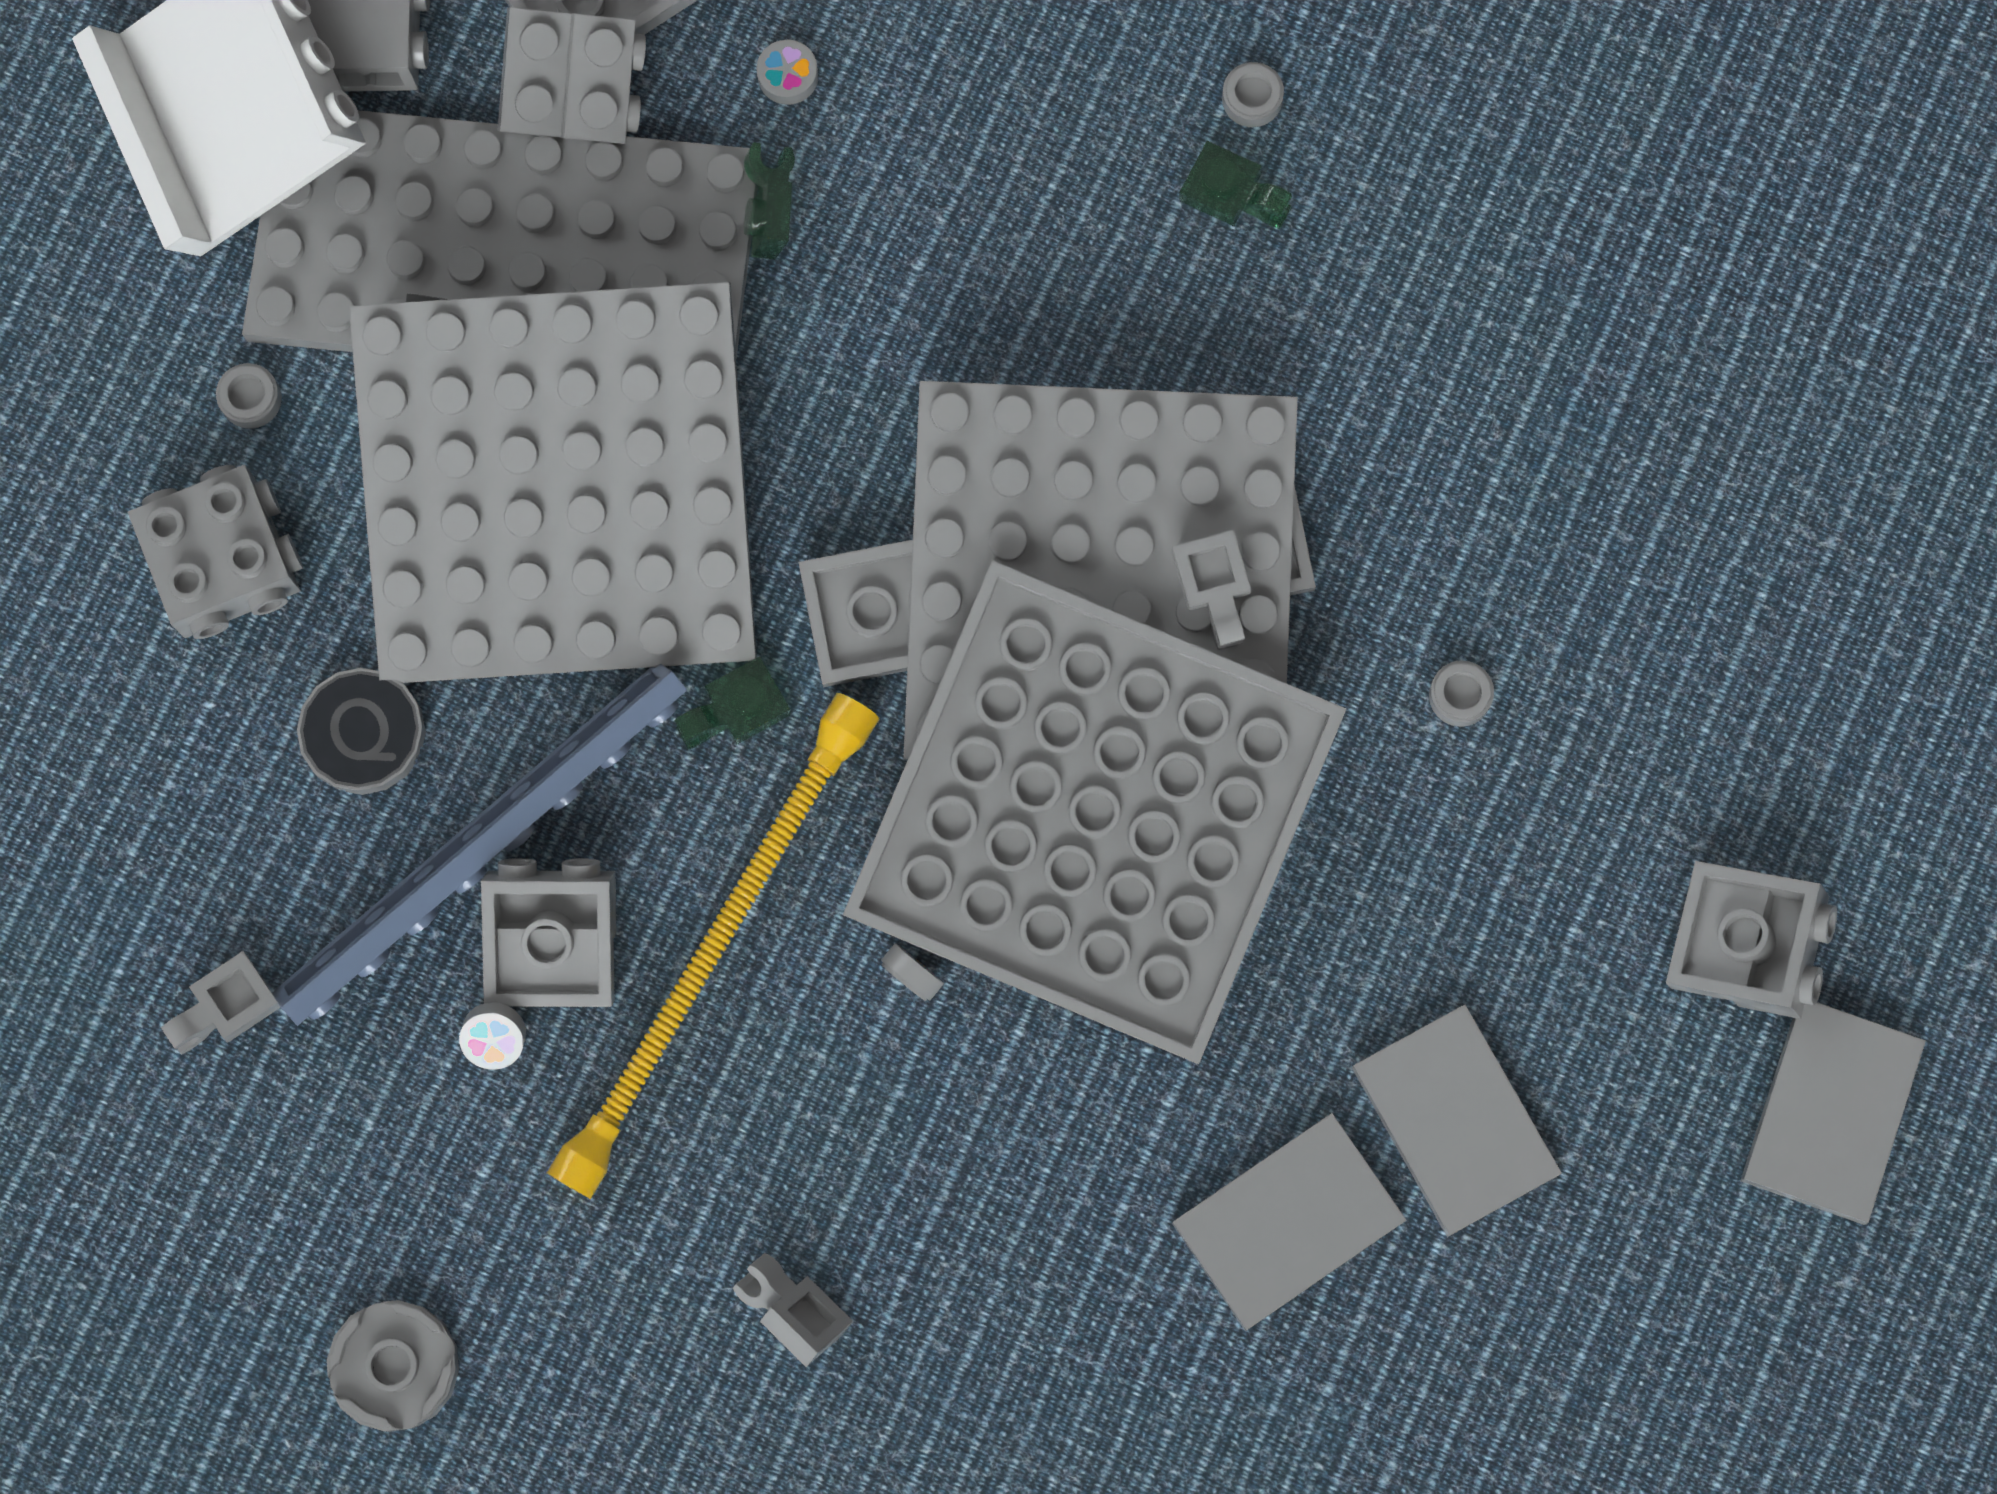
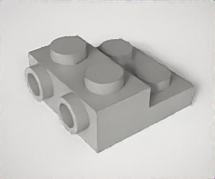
M507 7L498 131L625 144L626 132L636 133L638 130L641 109L640 96L630 95L631 71H642L646 50L645 34L635 33L636 20Z
M528 858L504 859L498 862V870H488L481 880L484 1003L493 1002L521 1007H612L615 1001L613 940L616 935L615 871H600V861L587 858L563 861L562 871H537V861Z
M1695 861L1666 984L1675 990L1731 1000L1738 1007L1801 1019L1804 1004L1815 1005L1821 992L1823 970L1821 967L1813 965L1819 942L1829 944L1833 938L1837 922V907L1828 904L1830 896L1820 883Z

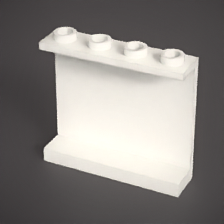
M166 0L120 34L89 25L72 38L164 249L196 256L204 255L366 144L357 124L359 120L358 110L350 97L342 91L332 69L335 66L334 57L327 45L318 38L308 16L311 13L308 0Z

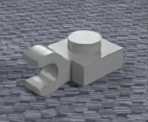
M1235 530L1172 546V554L1188 611L1207 606L1218 650L1243 644L1242 640L1245 639L1234 599L1249 595L1251 587Z
M242 951L189 986L199 1003L165 1023L161 1029L172 1046L178 1049L182 1055L200 1044L216 1028L222 1038L228 1043L278 1010L280 1006L249 957Z
M766 1253L747 1268L749 1273L733 1287L736 1295L746 1305L768 1310L760 1322L805 1367L836 1342L854 1322L808 1276L796 1285L785 1274L781 1265Z

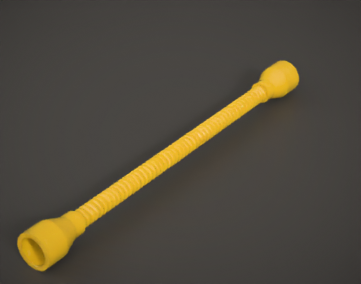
M836 693L820 720L816 746L808 758L809 769L804 770L805 776L800 777L801 783L796 784L797 790H792V796H789L787 799L788 803L783 805L784 810L779 812L780 817L775 818L776 824H772L770 827L772 831L766 833L768 838H763L762 843L764 845H759L758 847L760 852L754 853L755 859L750 860L751 866L748 865L745 868L747 873L744 872L741 875L743 880L739 879L737 881L738 887L735 886L733 888L734 894L730 893V901L726 900L724 903L726 908L722 907L720 909L722 914L716 916L718 921H713L712 926L714 928H709V935L704 936L705 943L701 942L699 944L701 950L696 949L695 954L697 956H692V963H688L686 966L688 971L684 970L682 972L684 978L680 977L678 979L680 984H675V991L670 992L671 999L667 998L665 1001L667 1006L663 1005L661 1007L663 1012H658V1020H653L654 1027L650 1026L648 1029L650 1034L646 1033L644 1035L646 1040H642L640 1042L641 1048L638 1047L635 1050L637 1055H632L631 1059L633 1062L627 1063L628 1069L623 1070L624 1076L618 1078L620 1083H615L614 1085L616 1090H611V1097L606 1098L607 1105L603 1104L601 1106L603 1112L599 1111L597 1116L593 1114L586 1127L562 1146L547 1171L548 1175L591 1200L608 1171L612 1144L621 1131L618 1129L620 1126L619 1120H624L625 1116L623 1113L627 1114L629 1111L627 1106H632V1099L637 1098L636 1092H641L642 1088L640 1085H645L646 1083L644 1078L650 1077L648 1071L654 1070L653 1064L659 1062L657 1057L663 1055L661 1050H666L667 1048L665 1043L671 1042L670 1035H675L676 1031L674 1029L680 1027L678 1022L684 1020L683 1014H688L687 1007L691 1008L693 1005L691 1000L695 1001L697 999L696 993L699 994L701 992L700 986L703 987L705 985L704 979L707 980L710 977L708 972L711 973L714 970L712 965L716 966L718 964L717 958L720 959L722 957L721 951H726L725 944L729 945L731 942L729 937L733 938L735 936L734 930L737 931L739 929L738 923L741 924L743 922L742 916L746 917L748 914L746 909L750 910L752 907L750 902L754 903L756 901L754 896L760 894L759 889H763V882H767L769 879L767 875L773 873L771 868L777 866L775 861H780L781 856L779 854L785 853L784 847L789 846L788 840L793 839L792 833H797V827H800L802 824L801 820L806 818L805 813L810 811L809 806L814 804L813 799L818 798L817 792L822 791L821 785H826L827 781L825 778H830L831 775L835 776L842 762L866 743L879 721V717L872 710L851 697Z

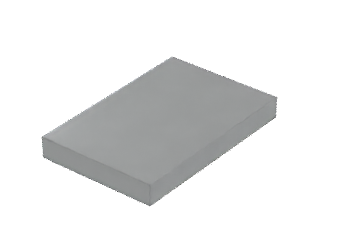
M1820 1003L1815 1005L1804 1004L1801 1019H1792L1740 1181L1863 1225L1869 1223L1926 1040Z
M1465 1004L1353 1065L1352 1069L1447 1237L1562 1174Z
M1331 1113L1177 1218L1172 1224L1239 1323L1247 1331L1404 1223L1406 1219L1335 1116Z

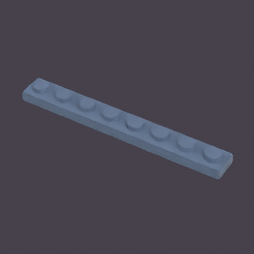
M660 664L657 667H650L275 989L272 993L280 1008L297 1026L308 1017L315 1020L327 1013L338 1002L341 996L339 990L357 974L360 977H366L377 970L390 954L388 948L406 932L409 935H414L427 927L438 914L436 906L454 891L463 893L478 883L487 871L485 867L487 862L503 849L509 852L522 845L533 834L535 830L533 823L551 807L554 810H559L572 802L583 789L581 782L599 766L605 769L623 758L631 748L629 740L645 726L656 727L667 720L677 710L679 706L677 699L687 691L685 686L664 665Z

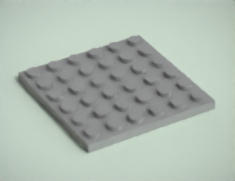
M731 282L349 306L379 680L396 679L401 683L646 668L657 667L660 664L664 666L756 661L757 652Z
M920 381L903 759L908 760L992 560L1287 683L1298 397ZM1235 530L1251 587L1249 595L1234 599L1245 639L1242 640L1243 644L1218 650L1207 606L1188 611L1172 554V546Z
M992 560L843 915L1199 1064L1346 708Z

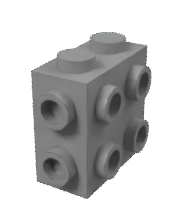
M308 0L311 8V13L308 16L318 38L327 45L334 57L335 66L332 69L343 92L418 90L419 69H427L429 64L426 31H419L420 11H429L430 0Z
M245 464L237 468L234 465H223L213 468L200 477V483L180 491L173 488L159 490L145 497L141 502L142 506L128 511L129 518L170 624L184 638L192 635L195 639L212 637L226 630L229 627V620L252 612L253 615H264L274 612L287 604L288 596L301 592L293 573L303 569L299 554L289 534L279 537L272 520V516L281 513L276 496L268 480L264 479L258 482Z

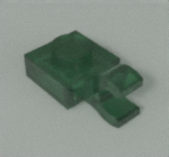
M1206 141L1179 192L1180 202L1232 226H1235L1239 216L1244 211L1272 227L1281 229L1292 209V206L1289 205L1292 198L1290 192L1273 184L1258 183L1262 175L1261 165L1209 141Z
M754 142L745 155L744 168L750 180L757 185L759 193L755 199L749 198L747 201L744 217V234L752 236L751 257L775 260L789 241L792 182H789V175L794 166L795 156L791 147H784L779 154V167L768 168L760 159L761 143Z
M759 656L705 685V691L712 703L694 708L682 714L674 721L677 725L676 730L687 749L690 750L726 729L737 745L791 715V711Z

